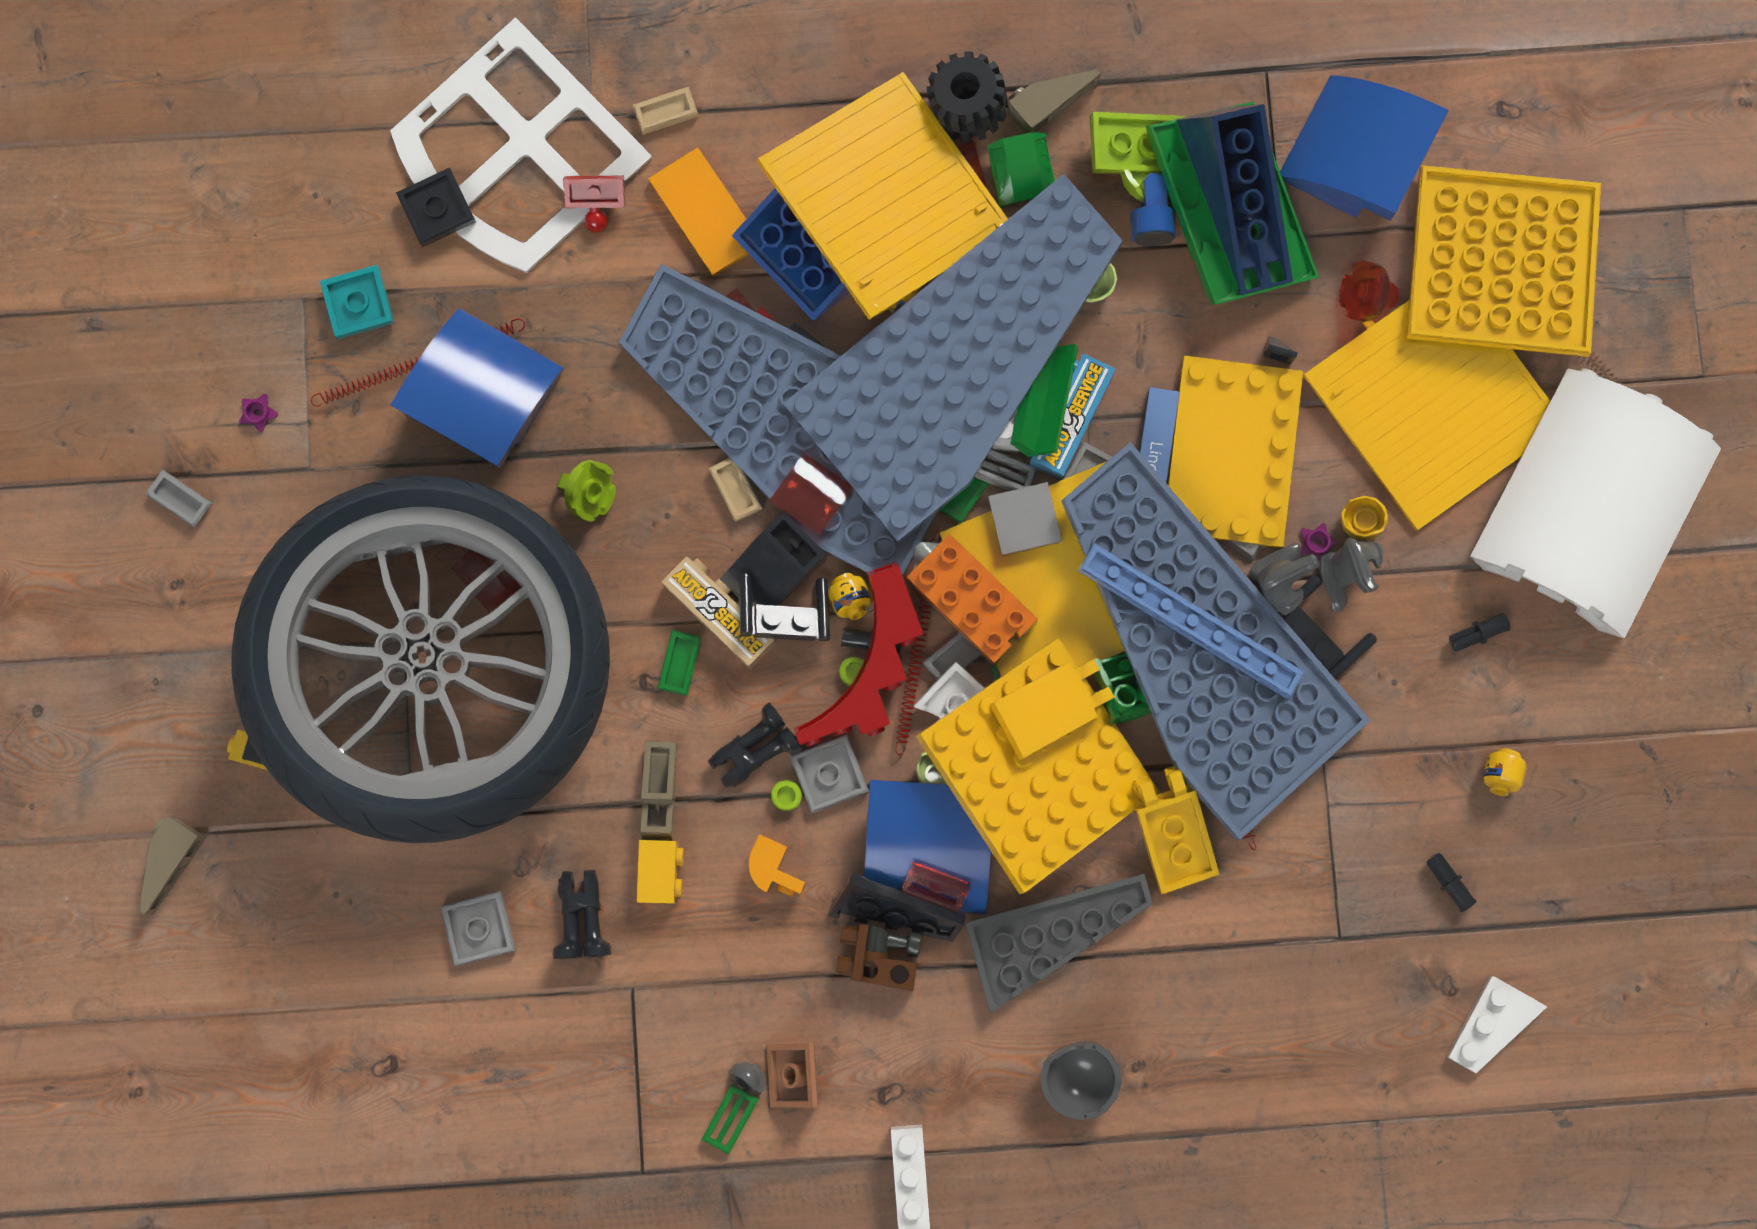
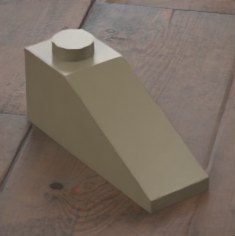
M1095 69L1031 83L1025 89L1020 87L1009 97L1010 101L1007 112L1025 133H1037L1098 84L1100 73Z
M166 816L165 819H160L152 830L154 836L149 841L139 912L144 915L155 914L206 838V836L177 817Z

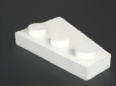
M955 661L914 704V707L932 713L941 719L985 687Z
M1489 975L1446 1057L1473 1073H1477L1545 1010L1547 1006L1493 975Z

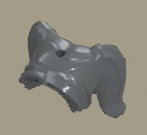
M1348 538L1343 548L1336 553L1330 552L1322 555L1319 570L1331 600L1332 612L1343 611L1348 600L1346 587L1349 584L1356 582L1364 593L1373 592L1379 588L1368 562H1373L1376 568L1381 567L1384 549L1380 543L1356 541L1355 539Z
M1296 542L1265 556L1256 562L1249 571V576L1258 583L1262 595L1277 612L1283 615L1291 613L1303 601L1302 588L1293 590L1292 584L1315 571L1320 565L1315 555L1311 554L1300 558L1301 550Z

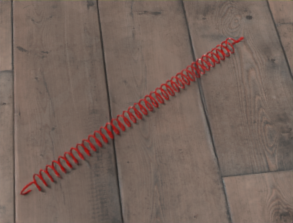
M520 318L511 320L512 331H511L510 327L508 326V324L505 323L506 329H507V333L505 332V330H504V328H503L502 325H500L501 332L503 333V331H504V333H505L507 336H509V331H508V329H509L510 332H511L512 334H514V328H513L512 322L515 321V320H521V321L523 322V325H524V326H523V328H522L521 330H518V332H520V331H522V330L525 328V322H524L522 319H520ZM410 359L411 366H412V369H413V366H415V365H414L412 359ZM404 361V362H405V365H406V370H407V372L404 370L402 364L399 363L400 368H401V373H400V372L398 371L396 365L394 364L396 376L394 375V373H393V371L391 370L390 367H389V371H390L391 378L388 376V374H387V372H386L385 369H383L384 374H385V379L382 377L380 371L378 370V374H379V377H380V382L378 381L377 377H376L375 374L373 373V377H374L375 384L372 382V380H371V378H370L369 375H367V376H368V380H369V385L366 383L364 377L362 376L363 383H364V388L362 387L361 383H360L359 380L357 379V383H358L359 390L356 388L354 382L351 381V382H352V386H353V390H354V392H353V391L350 389L348 383L346 382L347 389H348V394L346 393L345 389H344L343 386L341 385L342 392H343V396L340 394L338 388L335 387V388H336V391H337V396H338V398H336V396L334 395L332 389L330 388L331 395H332V400L330 399V397L328 396L327 392L325 391L326 398H327V402L324 400V398H323V396L321 395L320 392L317 393V394H315V395H313V396L311 397V400H310V401H311V404H312L313 406L319 407V406H321V404H320V405H314V404L312 403V398H313L314 396H316V395H319V394H320V396H321V398L323 399V401H324L326 404H328V398H329L330 401L333 402V401H334V397H335L337 400L339 399V395H340L342 398H344V392H345L346 395L349 396V395H350V391H351L353 394L355 393V389H356L358 392H360V386H361L362 389L365 390V389H366V385H367L369 388L371 387V383H372L374 386H376V380H377V382H378L379 384H381V382H382L381 378L386 382V381H387V377H388L390 380H392V374H393V376H394L395 378H397V376H398V375H397V372L402 376V375H403V371H404L406 374H408V368H409L410 371H411V369H410L409 365L407 364V362Z
M937 531L935 533V538L930 540V542L936 539ZM920 601L919 603H920L921 605H923V606L918 607V609L921 610V611H923V612H918V613H917L919 616H921V617L918 618V619H930L929 617H925V616L920 615V613H928V614H930L931 612L922 610V609H920V608H932V607H931V606L924 605V604L921 603V602H926V601ZM919 620V622H921L920 624L929 625V623H925ZM918 638V641L926 642V640ZM914 643L916 644V646L911 647L912 649L916 650L911 652V654L916 657L909 658L911 661H913L912 663H909V666L913 668H909L908 671L913 674H907V677L911 679L906 680V682L911 685L905 686L906 689L911 691H904V694L908 696L903 697V699L908 702L902 703L903 706L908 708H901V711L905 713L900 714V716L905 719L899 720L900 723H903L905 725H898V727L911 726L910 724L902 722V720L912 721V719L904 717L902 715H913V713L904 711L902 709H914L913 707L904 704H915V702L907 700L905 698H916V696L907 694L905 692H917L916 690L907 688L908 686L918 687V685L908 682L919 681V679H915L908 676L920 675L919 673L910 671L913 669L921 670V668L910 665L922 664L921 662L911 659L923 658L921 656L913 654L924 653V651L913 648L925 647L924 645H920L917 643ZM899 727L900 729H903V730H899V731H897V733L900 734V735H903V736H897L896 739H897V740H900V741H903V742H897V743H896L895 750H896V753H897L898 755H902L903 753L899 754V753L897 752V744H898V743H908V742H907V741H904V740H901V739H899V738H900V737H902V738H909V736H908V735L901 734V733H899V732H910V730H907V729H904V728H902V727Z

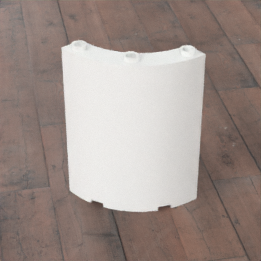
M1568 368L1470 557L1483 570L1504 576L1516 582H1520L1521 578L1538 584V592L1559 603H1563L1566 599L1577 606L1575 613L1587 620L1598 631L1625 638L1721 448L1713 440V435L1710 432L1700 429L1682 415L1663 405V401L1659 397L1652 394L1644 395L1621 384L1601 378L1589 369L1583 368L1581 371Z

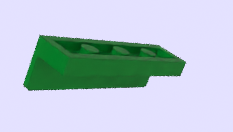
M1076 344L1063 345L1056 348L1017 410L1010 444L1027 457L1053 454L1058 451L1078 351Z

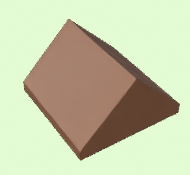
M815 1041L766 1044L770 1108L818 1107Z

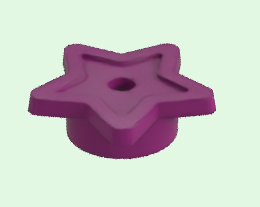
M263 394L258 399H242L244 408L239 423L253 424L259 432L264 431L266 421L278 415L276 411L268 407L267 394ZM256 410H260L259 415H255Z
M1322 523L1315 530L1301 529V534L1305 541L1301 549L1302 555L1314 554L1320 560L1322 555L1327 554L1328 549L1338 545V541L1331 538L1327 532L1325 523ZM1315 540H1319L1320 544L1316 545Z

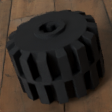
M965 51L964 57L960 58L957 57V53L949 55L950 62L945 63L941 60L936 65L938 73L931 72L928 78L930 86H927V96L931 111L951 139L956 140L958 135L962 137L963 142H971V137L978 136L979 141L986 139L985 132L990 130L994 134L999 129L998 121L1004 122L1007 116L1005 108H1008V98L1003 75L1000 73L998 65L994 61L989 63L988 57L981 53L978 58H974L971 51Z

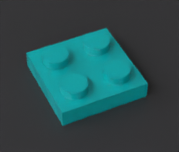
M378 265L320 281L334 336L337 340L395 323Z

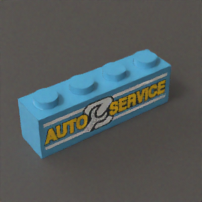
M1084 353L1080 361H1075L1058 451L1053 454L1032 456L1029 465L1060 481L1063 479L1114 375L1115 368Z

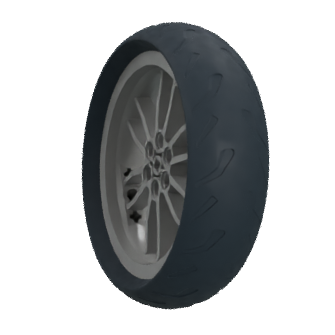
M404 476L383 479L358 486L322 503L298 520L279 538L251 578L241 601L235 622L231 655L234 696L241 722L252 747L275 780L299 803L316 815L341 828L367 837L403 843H438L486 832L527 811L549 794L579 759L593 735L602 712L610 669L609 636L599 595L585 566L563 536L539 514L502 492L481 484L438 476ZM450 543L473 550L495 562L463 590L442 618L435 619L430 617L429 578L422 548ZM413 551V554L416 553L420 574L419 609L404 611L392 586L386 559H389L391 555H400ZM378 557L383 584L399 622L393 629H387L353 611L317 601L326 586L350 564ZM507 571L521 586V589L491 614L461 628L456 621L472 598L500 572ZM529 598L537 613L543 631L545 668L540 669L506 657L463 652L461 648L464 644L497 625L524 599ZM316 611L352 623L377 637L374 648L340 646L304 636L302 633L310 612ZM415 621L422 622L425 625L424 630L419 634L410 633L408 627L411 623ZM449 630L455 634L454 639L449 643L438 641V636L443 631ZM390 642H397L401 645V649L397 654L388 655L384 652L385 646ZM305 646L340 658L383 663V669L345 692L318 718H313L301 686L299 651L300 647ZM420 652H426L428 656L424 664L419 662ZM457 660L462 665L458 672L448 673L444 670L447 662ZM470 668L504 669L541 679L543 682L536 703L529 704L489 690L468 677ZM394 673H406L407 680L402 685L392 684L390 680ZM424 682H436L438 684L437 690L432 694L422 693L421 686ZM452 686H458L492 704L527 713L529 716L513 738L493 755L468 761L462 730L446 693ZM381 687H385L389 694L374 716L341 747H337L323 733V727L352 703ZM405 696L415 698L416 738L424 771L402 776L392 775L370 768L349 756L355 748L381 727ZM440 703L454 730L460 758L457 759L458 762L433 767V764L430 765L425 740L426 707Z

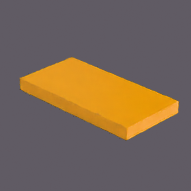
M698 147L648 178L650 184L712 277H715L749 255L732 237V234L742 225L746 218Z

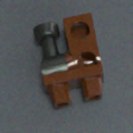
M859 924V927H842L840 943L855 945L856 951L855 958L838 956L836 972L852 977L851 980L913 991L917 963L888 959L889 949L906 950L908 957L918 958L921 933L910 932L908 937L888 933L884 928Z

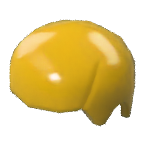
M1361 496L1348 501L1341 511V522L1343 530L1352 539L1363 542L1372 541L1385 530L1388 523V515L1385 506L1378 499Z

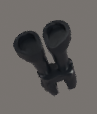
M770 702L762 708V719L755 727L741 737L737 735L732 741L717 750L708 760L713 770L726 764L730 759H733L737 764L736 768L730 770L721 778L725 788L736 787L745 782L753 771L762 767L763 763L783 752L795 754L803 749L791 730L786 727L774 739L754 753L748 751L749 748L786 725Z
M594 869L584 870L583 893H575L572 871H563L558 879V895L562 902L563 940L553 948V959L582 958L578 913L583 910L585 923L584 957L612 955L610 943L603 940L600 931L598 911H601L598 878Z

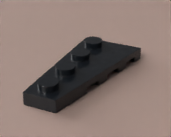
M853 873L850 874L831 904L828 916L839 918L840 913L855 916V922L867 924L868 919L886 923L885 928L894 930L909 927L912 928L913 932L921 933L923 936L952 942L964 927L966 915L955 912L950 908L939 906L923 898L912 896L894 887H888Z

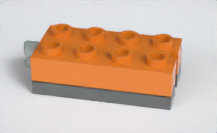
M951 534L941 543L921 542L915 547L913 556L914 570L906 577L907 583L993 667L1011 650L1012 645L1009 642L1014 637L1020 641L1036 625L1038 619Z

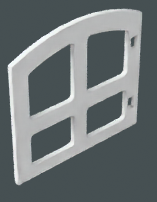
M516 17L390 130L398 155L415 184L437 173L421 142V135L464 96L472 97L510 136V139L459 186L469 208L524 157H530L564 192V176L580 175L546 142V137L576 110L582 111L621 151V155L599 176L624 175L625 184L652 159V156ZM499 44L504 51L491 61L486 55ZM516 49L522 50L561 90V93L530 121L525 120L486 80L487 75ZM433 105L437 112L424 123L419 116ZM564 207L524 243L499 232L474 214L476 222L456 231V233L481 252L505 265L528 273L584 222L585 215L590 209Z

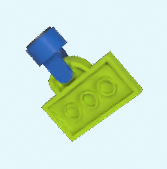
M1092 112L1089 116L1092 173L1121 174L1124 187L1131 196L1141 202L1142 207L1130 213L1131 240L1140 246H1160L1172 242L1176 238L1175 210L1168 207L1167 198L1170 196L1162 171L1158 168L1145 126L1186 116Z

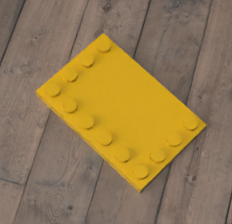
M1184 355L1181 367L1180 394L1173 434L1168 486L1216 541L1244 542L1277 549L1284 547L1303 371Z

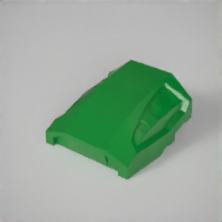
M1031 132L1007 137L987 146L993 184L1000 208L1032 200L1055 181L1046 133Z
M1126 653L1099 660V658L1094 659L1100 669L1093 673L1100 690L1109 686L1114 695L1113 699L1105 702L1111 715L1110 722L1112 724L1126 723L1151 713Z

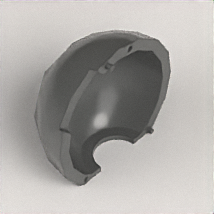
M1080 1041L1054 1051L1044 1061L1040 1075L1042 1093L1050 1106L1063 1116L1077 1120L1096 1118L1107 1112L1118 1098L1122 1084L1120 1068L1109 1050L1094 1041Z

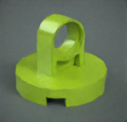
M593 460L581 462L572 470L570 475L562 473L556 488L564 492L568 511L575 518L590 522L595 521L594 518L599 514L604 516L609 511L616 494V485L612 484L611 475H614L613 470L607 464Z

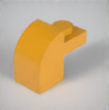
M759 834L749 857V872L755 884L767 893L772 883L775 882L778 884L776 890L793 897L795 892L802 894L806 883L779 871L788 847Z

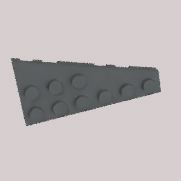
M1145 874L965 923L990 1014L1105 937L1114 929L1151 906L1153 902Z

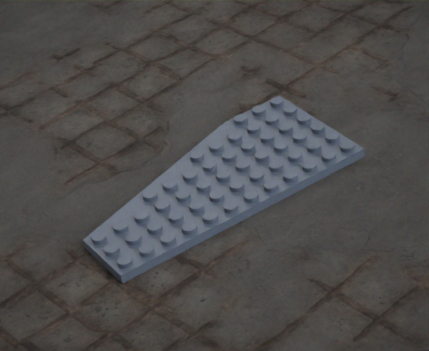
M1063 174L783 404L897 542L900 543L971 484L975 474L1013 418L1037 376L1075 320L1082 305L1120 249L1123 240L1066 175Z
M661 264L623 333L619 344L782 512L785 511L823 551L865 573L896 562L900 567L902 576H904L913 559L915 547L922 542L936 513L898 543L783 404L841 357V355Z
M1130 442L1061 501L1084 556L1086 557L1094 543L1304 671L1291 697L1286 699L1096 583L1175 770L1181 771L1185 782L1191 789L1196 790L1197 796L1233 838L1238 841L1360 731L1370 719Z

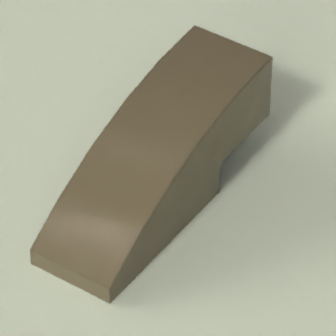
M645 742L640 828L642 840L673 841L676 792V742Z

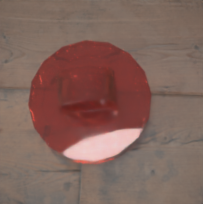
M1365 260L1357 262L1352 266L1355 267L1350 275L1345 274L1339 290V303L1341 307L1346 309L1348 314L1345 315L1347 318L1367 322L1377 317L1383 309H1392L1398 303L1399 290L1394 283L1390 282L1387 271L1381 264Z

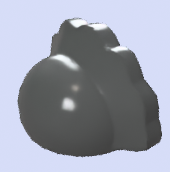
M743 1062L735 1064L729 1070L733 1080L741 1087L750 1092L762 1093L766 1084L765 1076L757 1065Z

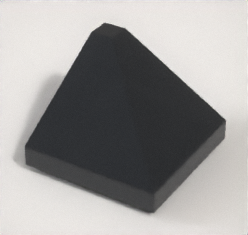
M1271 336L1268 337L1263 353L1264 357L1287 364H1292L1298 352Z

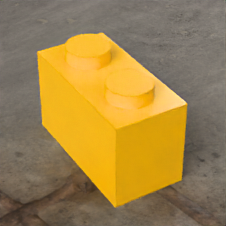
M639 840L637 903L677 904V897L682 898L683 879H678V866H683L684 848H679V842Z

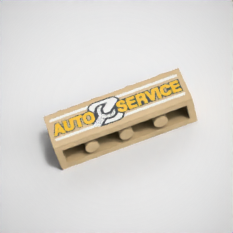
M686 556L661 583L751 669L776 644L775 640L772 638L741 636L739 601L735 603L728 596L731 590L720 579L714 582L706 575L710 570L698 558L692 561Z

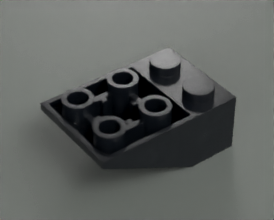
M783 511L758 535L720 580L739 598V575L742 572H748L751 575L752 606L756 604L780 606L827 560V554Z

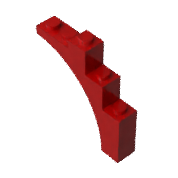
M896 562L867 572L874 603L873 631L867 655L856 678L846 692L822 714L794 728L799 745L806 743V746L818 744L824 740L823 736L833 732L835 735L845 734L851 731L852 725L855 724L858 725L861 735L867 733L868 736L877 735L885 731L884 726L890 725L878 690L884 688V691L894 690L902 685L901 681L907 679L895 645L900 643L901 647L913 644L918 641L917 636L923 635L900 567Z

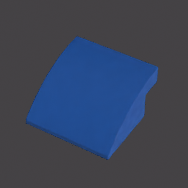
M1330 75L1280 171L1284 182L1355 218L1364 207L1391 221L1449 110L1390 86L1357 78Z
M776 188L772 190L732 234V237L813 321L821 317L850 293Z
M459 308L426 348L390 405L501 468L514 444L520 446L564 368Z
M870 780L864 877L888 887H894L912 896L923 898L939 906L950 908L955 912L986 914L991 850L947 784Z

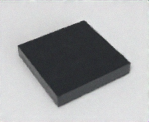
M450 167L396 192L422 247L476 222Z

